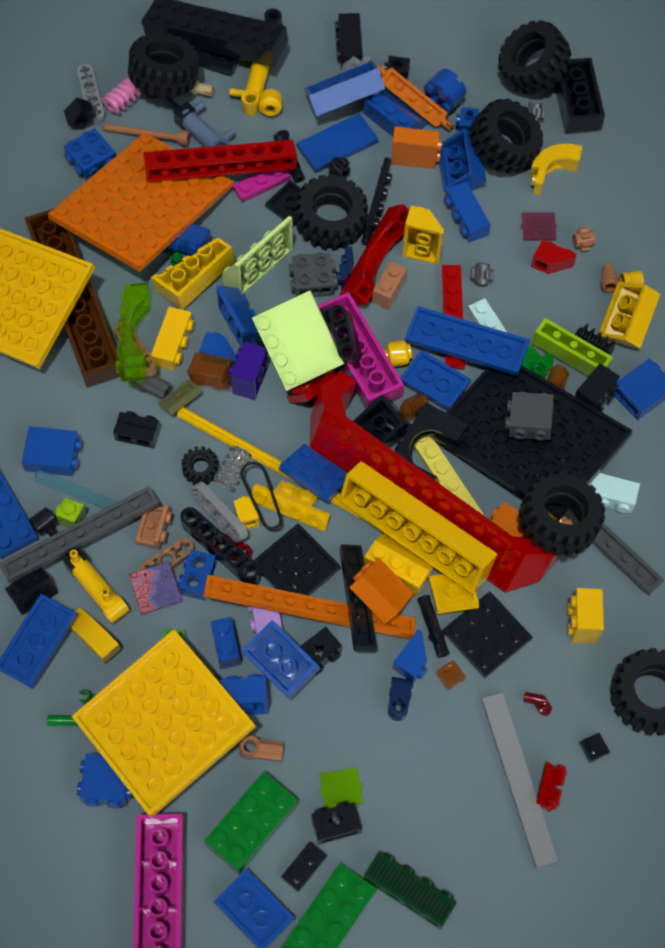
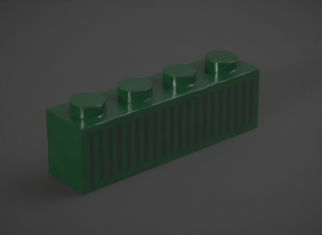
M378 852L364 874L363 879L441 930L457 903L453 900L454 897L444 890L440 892L435 889V885L426 878L421 880L415 876V872L408 866H399L391 855L387 853L382 855Z

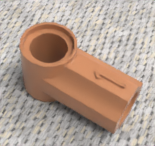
M250 735L241 740L239 752L245 760L259 759L281 762L284 742L257 739L255 736ZM252 744L256 749L253 752H247L244 746Z

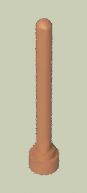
M112 124L103 125V129L109 132L137 136L147 134L158 139L176 141L180 146L187 147L190 143V132L181 131L176 134Z

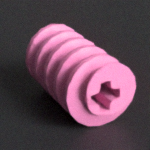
M127 76L126 79L121 81V84H117L116 88L111 89L101 100L108 110L119 115V109L125 110V105L130 106V101L135 102V96L139 98L141 93L140 89H137Z

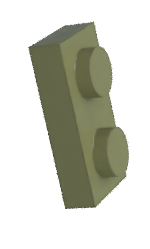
M188 379L159 401L158 404L162 410L173 415L188 402L194 400L202 391L197 384Z

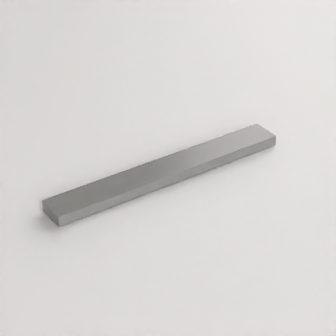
M499 693L484 697L481 701L535 868L538 869L556 864L558 859L541 807L536 804L537 795L504 695Z

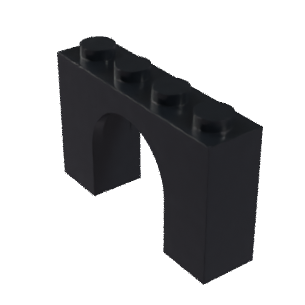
M425 402L423 407L420 406L416 411V419L413 424H409L406 428V436L403 441L398 442L395 452L439 483L440 481L437 476L418 467L413 462L412 453L415 445L422 438L435 435L461 446L470 428L464 421Z

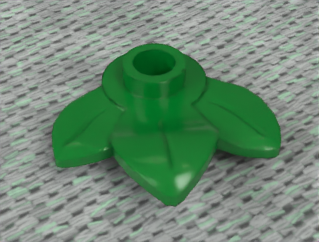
M530 345L522 366L545 378L547 371L553 367L554 360L551 354L547 353L541 356Z

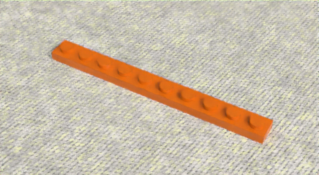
M207 575L203 597L350 627L346 603ZM371 610L375 632L411 639L415 634L416 618L397 614L387 624H384Z

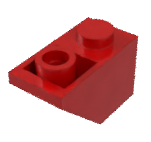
M542 239L533 256L531 267L546 274L555 273L574 267L577 254L570 249H564L553 242Z

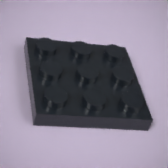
M299 523L254 559L259 566L260 574L275 589L307 596L340 570V565Z
M491 591L478 600L479 608L466 610L443 629L445 636L484 679L533 638Z

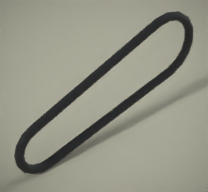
M248 462L240 471L243 484L263 526L269 530H276L282 524V517L267 471L258 462ZM249 465H258L264 472L279 517V523L275 527L266 525L244 479V469Z

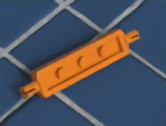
M380 64L377 65L381 70L380 74L385 87L436 128L440 125L444 126L448 131L451 130L449 126L453 128L454 124L446 119L448 113L392 67L386 71Z

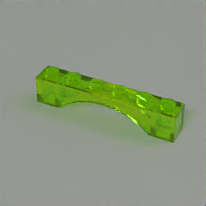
M125 284V290L121 292L123 306H120L122 319H119L121 333H118L120 347H117V358L119 361H116V373H120L121 381L146 380L147 365L145 354L133 340V334L138 322L150 311L151 295L149 284Z

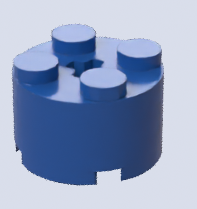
M444 68L438 71L424 85V91L426 96L449 113L466 95V87L463 81L459 82L456 79L458 75Z

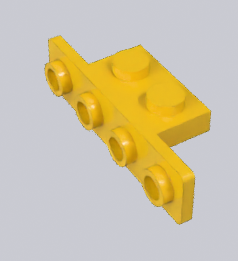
M281 480L275 490H273L280 514L325 531L330 514L314 507L318 496L309 490H304ZM256 483L252 489V496H254L256 504L277 512L269 488Z

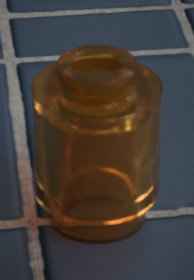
M562 365L553 366L550 368L547 380L565 390L569 371Z
M418 393L405 399L400 406L401 413L405 417L414 418L420 406L423 407L425 402L429 404L428 398L424 394Z

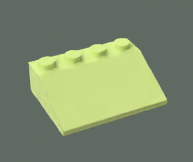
M288 216L274 229L267 231L258 243L255 242L245 254L240 255L232 266L225 268L222 277L223 284L226 287L238 288L240 293L244 294L293 250L292 217Z
M311 290L252 317L286 391L344 364Z

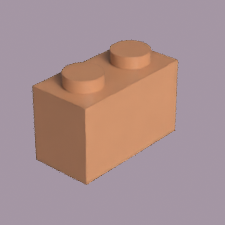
M390 261L373 289L372 303L390 310L406 282L407 268Z

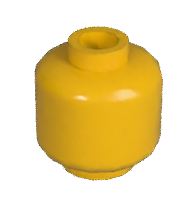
M275 89L262 91L258 105L260 112L270 117L276 116L281 112L282 95L279 91Z
M405 340L387 343V349L384 352L393 367L407 365L410 359H412L410 344H407Z

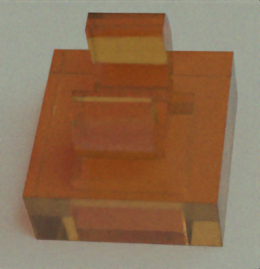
M454 660L438 669L435 673L447 690H450L466 679V676Z

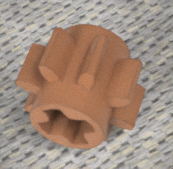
M586 226L577 228L578 232L573 233L574 246L579 247L581 251L591 250L590 245L595 244L594 231L589 230Z

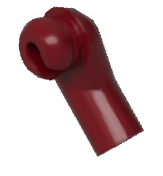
M531 692L524 693L523 702L534 704L538 712L543 716H548L551 713L552 706L546 696Z

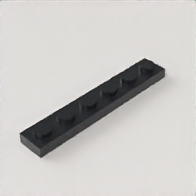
M341 544L339 552L353 650L375 652L377 644L371 609L349 588L355 582L353 577L364 566L361 545Z

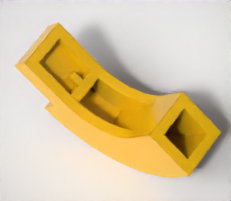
M557 144L540 152L535 158L530 172V177L533 178L531 186H534L533 194H541L544 179L549 172L557 169L577 172L583 146Z

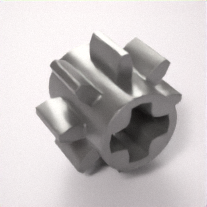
M529 102V105L526 106L529 109L528 111L536 116V121L540 122V118L545 116L546 109H542L543 104Z
M476 263V268L471 267L470 276L474 278V283L488 284L489 279L493 280L494 269H490V264Z

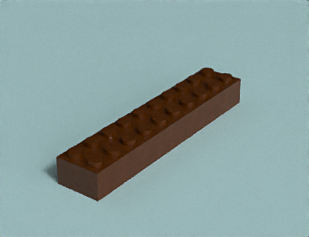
M51 210L25 217L32 241L81 259L72 233L48 219V213ZM88 280L64 324V329L86 387L124 375L117 350L90 280Z

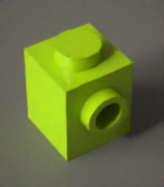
M66 497L62 503L58 504L55 511L59 525L66 528L84 520L87 516L83 504Z

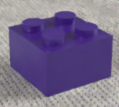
M244 342L243 347L237 351L236 364L232 365L229 371V376H231L230 386H232L233 394L256 400L268 370V352L265 347Z

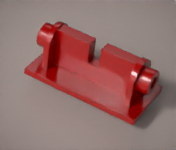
M546 762L536 804L548 812L556 810V807L560 805L562 790L557 789V786H564L567 775L566 766L558 764L556 767Z

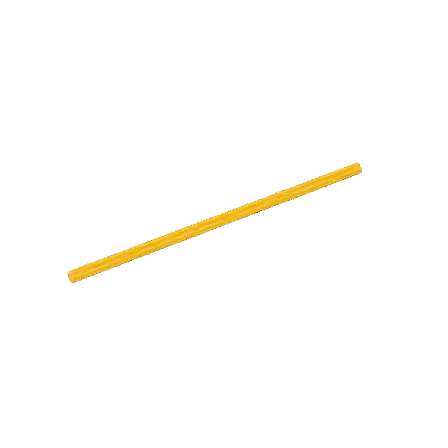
M185 407L178 410L177 416L299 484L279 470L280 464L283 461ZM340 493L330 500L331 503L366 521L339 502Z

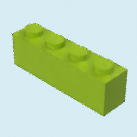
M544 318L534 333L532 344L588 377L599 363L610 368L613 359L611 355L547 318Z

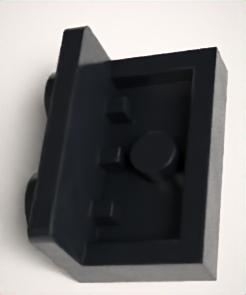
M42 567L14 581L5 588V591L22 615L31 610L40 594L51 598L58 593L52 580Z

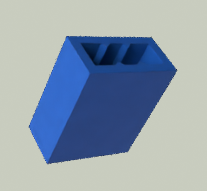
M649 358L618 380L619 388L614 393L616 394L615 398L638 421L665 401V373L657 363H654Z
M29 426L21 462L24 471L73 476L74 469L77 470L79 464L77 453L82 449V439L79 438L77 431Z

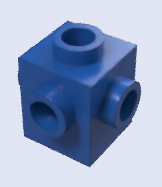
M461 107L460 115H456L455 126H459L458 132L464 128L470 130L471 123L479 114V109Z

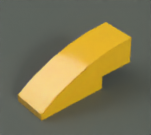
M79 607L74 611L78 616L70 629L105 664L121 650L120 646L105 629Z

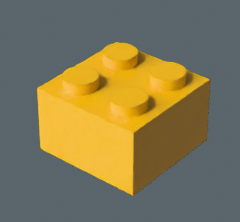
M576 588L574 595H571L570 603H567V615L571 617V621L567 625V634L571 635V643L597 644L604 630L603 589Z

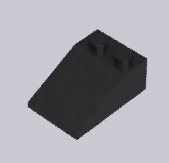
M383 394L353 420V422L388 447L398 443L406 436L405 431L410 424L392 400Z

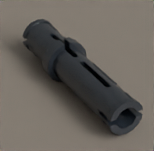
M430 595L420 596L417 602L429 632V641L433 643L437 658L446 657L450 654V651L445 642V632L441 630Z

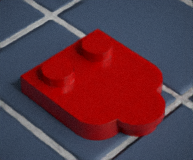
M334 369L305 382L303 385L292 388V393L287 396L289 402L299 403L311 400L318 394L320 387L335 376Z

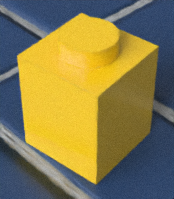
M242 496L235 500L234 510L236 517L245 525L246 529L259 527L260 518L250 497Z

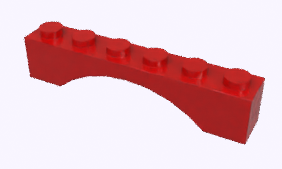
M404 204L388 207L339 294L343 295L349 292L357 306L367 305L375 288V275L381 261L393 244L404 234L405 223L409 214V209Z

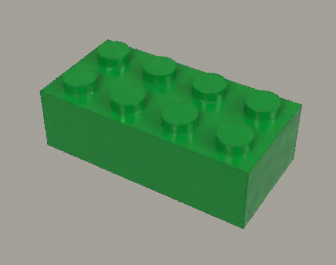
M263 771L204 840L205 846L240 875L297 808L298 799Z

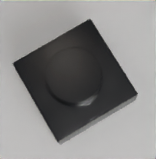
M600 733L579 743L589 763L610 753Z

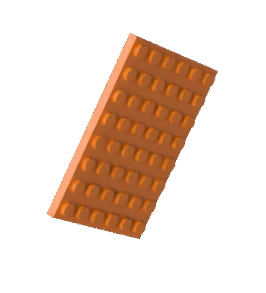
M142 134L48 213V219L140 272L233 187V181L222 175L147 182L143 152L175 149L150 135Z

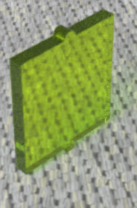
M357 767L319 774L320 794L323 796L324 807H327V809L336 808L338 803L348 801L349 804L354 802L355 805L363 804L362 783L359 781Z

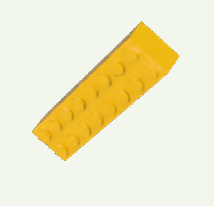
M362 461L347 473L339 498L340 503L470 593L474 594L487 580L497 557L496 552Z

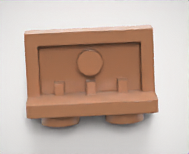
M164 504V507L158 506L142 515L135 544L160 549L161 543H165L167 538L166 526L172 520L173 512L170 511L169 504Z

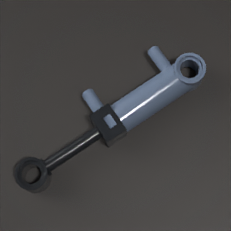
M145 93L146 97H148V98H150V99L159 98V96H154V97H153V96H149L148 93ZM161 98L174 110L175 124L182 130L186 129L204 147L231 145L229 139L236 135L234 129H230L220 136L196 114L205 108L206 105L203 101H200L195 106H192L189 102L179 106L172 98Z

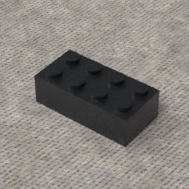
M592 58L571 59L570 65L567 66L566 74H563L561 76L562 79L555 83L565 133L602 130L605 113Z

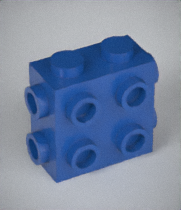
M96 128L85 132L80 137L64 145L65 160L68 164L72 163L79 177L82 176L86 181L116 157V152Z
M86 753L85 760H81L80 773L83 774L82 782H78L77 795L80 796L79 798L82 803L89 807H98V804H106L108 808L113 809L127 806L128 799L131 800L132 793L101 754Z

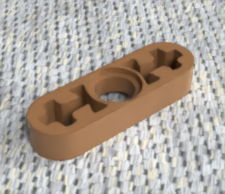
M186 538L176 541L140 566V571L156 566V562H158V565L162 564L161 559L164 556H171L173 558L170 567L171 570L184 562L186 555H190L191 549L194 550L192 541ZM181 546L188 547V552L181 551ZM174 550H175L176 554L178 553V557H179L178 559H176V555H175V553L173 552Z

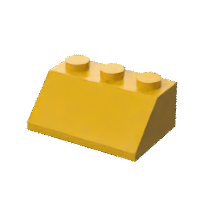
M410 207L405 223L402 256L439 265L444 229L430 210L423 207Z
M617 282L600 328L602 332L601 338L604 339L606 336H609V341L616 340L615 343L640 349L661 294L647 285Z
M385 533L381 534L373 542L364 557V565L369 560L373 563L379 557L417 597L435 569Z

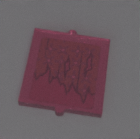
M522 212L520 228L523 231V241H542V239L545 241H556L557 224H555V213Z

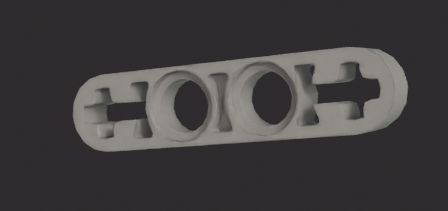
M81 64L77 68V75L82 95L86 101L92 98L98 100L92 104L93 110H97L99 116L94 117L91 123L99 125L104 122L105 113L95 74L90 64ZM87 71L88 78H85L83 72ZM88 84L94 86L92 89L84 88Z
M200 481L191 486L193 498L234 542L238 543L248 537L245 525L204 482Z

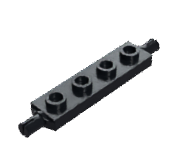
M389 157L384 158L366 226L363 230V237L361 239L363 244L369 243L370 237L373 236L374 230L377 229L380 219H377L378 215L383 213L384 204H382V200H386L388 194L386 186L387 184L390 185L392 180V174L389 173L392 159Z

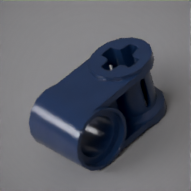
M392 677L388 715L394 721H401L407 715L413 680ZM396 706H400V711L396 710Z

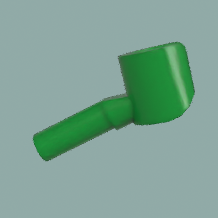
M176 252L172 255L170 264L175 266L182 262L184 257Z
M82 689L79 693L81 695H88V697L79 701L85 705L97 694H91L87 689Z

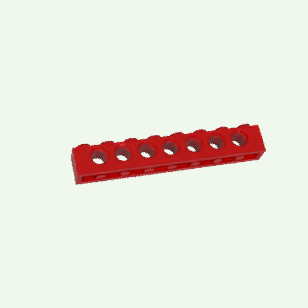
M294 140L143 152L147 182L292 170L297 168V153Z

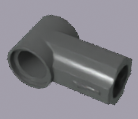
M138 370L129 381L134 389L140 392L147 391L160 399L169 395L172 389L171 383L155 374L150 377H144L140 375Z

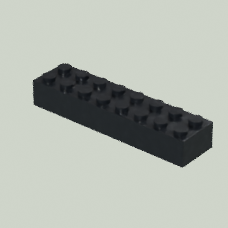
M154 0L141 20L145 36L150 33H169L175 37H182L184 41H189L195 49L271 67L276 65L289 42L285 25L176 0Z

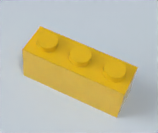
M168 307L151 353L156 362V367L175 371L177 364L180 365L182 361L181 352L188 344L189 331L192 332L195 321L192 320L191 312Z

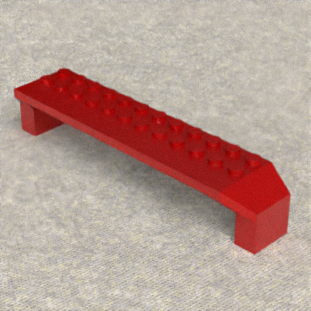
M340 371L320 387L310 415L309 447L347 473L362 461L496 552L497 557L487 578L496 587L506 593L539 582L557 563L560 556L553 555V552L550 551L548 553L542 551L543 548L540 546L536 547L531 543V538L513 537L346 417L345 411L357 381L343 371Z

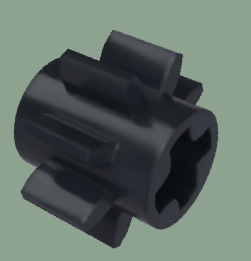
M334 157L328 164V169L330 170L328 174H334L335 177H347L351 171L349 167L350 162L345 157Z

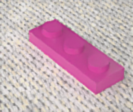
M287 170L260 172L234 184L233 190L243 203L291 180V175Z

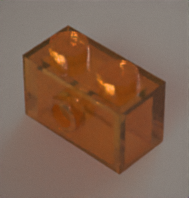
M195 352L187 373L191 381L198 386L207 385L218 390H228L231 380L229 371L234 364L232 359Z

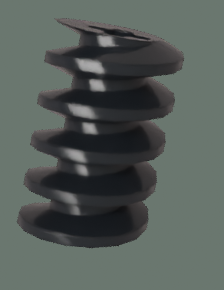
M589 324L577 330L575 335L609 355L613 353L616 340L608 343L609 336L601 339L602 332L600 331L595 335L596 328L588 331Z

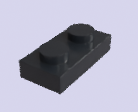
M309 841L283 873L281 879L299 893L327 858V855Z

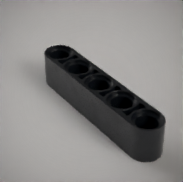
M187 507L182 510L180 514L182 527L210 554L216 555V559L241 582L258 583L260 571L259 566L197 509ZM189 517L195 518L193 522L185 521ZM205 530L210 532L208 535L205 536L200 534L202 531ZM217 544L225 545L222 549L215 548ZM233 557L240 558V560L235 563L230 561V559ZM247 571L255 572L253 576L245 575Z

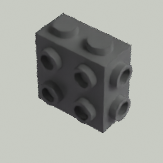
M318 252L316 254L292 256V264H288L289 275H293V280H290L291 292H295L296 297L310 290L314 297L334 296V288H338L337 276H333L335 260H331L330 253Z
M513 392L512 400H508L507 412H510V417H506L505 429H509V437L551 440L554 395Z

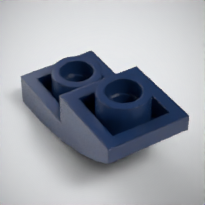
M352 246L345 247L344 255H341L342 264H339V272H336L337 283H340L341 291L352 273Z

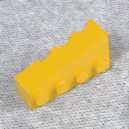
M216 238L199 248L198 252L194 255H187L182 258V262L177 265H170L165 268V272L160 275L155 274L151 276L155 291L183 310L218 278L226 267L231 266L235 262L232 247L220 238Z

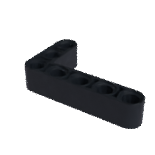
M335 305L322 310L321 314L328 329L334 335L339 356L350 364L359 362L362 352L351 313L341 305ZM343 313L342 318L338 320L339 315ZM348 331L346 337L343 338V334ZM259 336L258 346L265 347L261 336ZM353 349L352 354L347 356L349 350Z

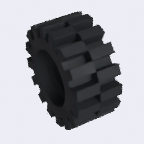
M198 446L194 447L195 451L189 449L188 454L185 453L183 455L184 459H182L184 477L189 483L192 481V485L200 481L205 482L206 485L210 484L209 480L213 482L215 476H218L219 471L218 458H216L215 452L212 453L210 448L206 451L204 446H201V450H198ZM202 460L207 462L208 468L203 472H196L192 468L196 461Z

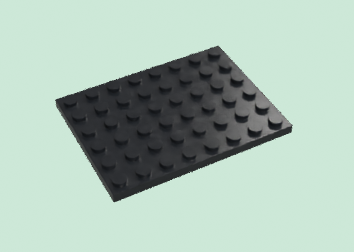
M521 366L518 376L487 367L446 412L464 421L470 428L461 446L440 436L432 435L429 437L525 497L530 485L540 476L545 477L547 473L554 472V475L557 472H565L567 475L570 473L576 474L577 478L586 479V483L590 485L630 438L633 430L524 366ZM513 392L554 395L551 440L509 437V429H505L506 417H510V412H507L508 400H512ZM556 503L545 505L547 512L558 519H561L569 509L564 505Z

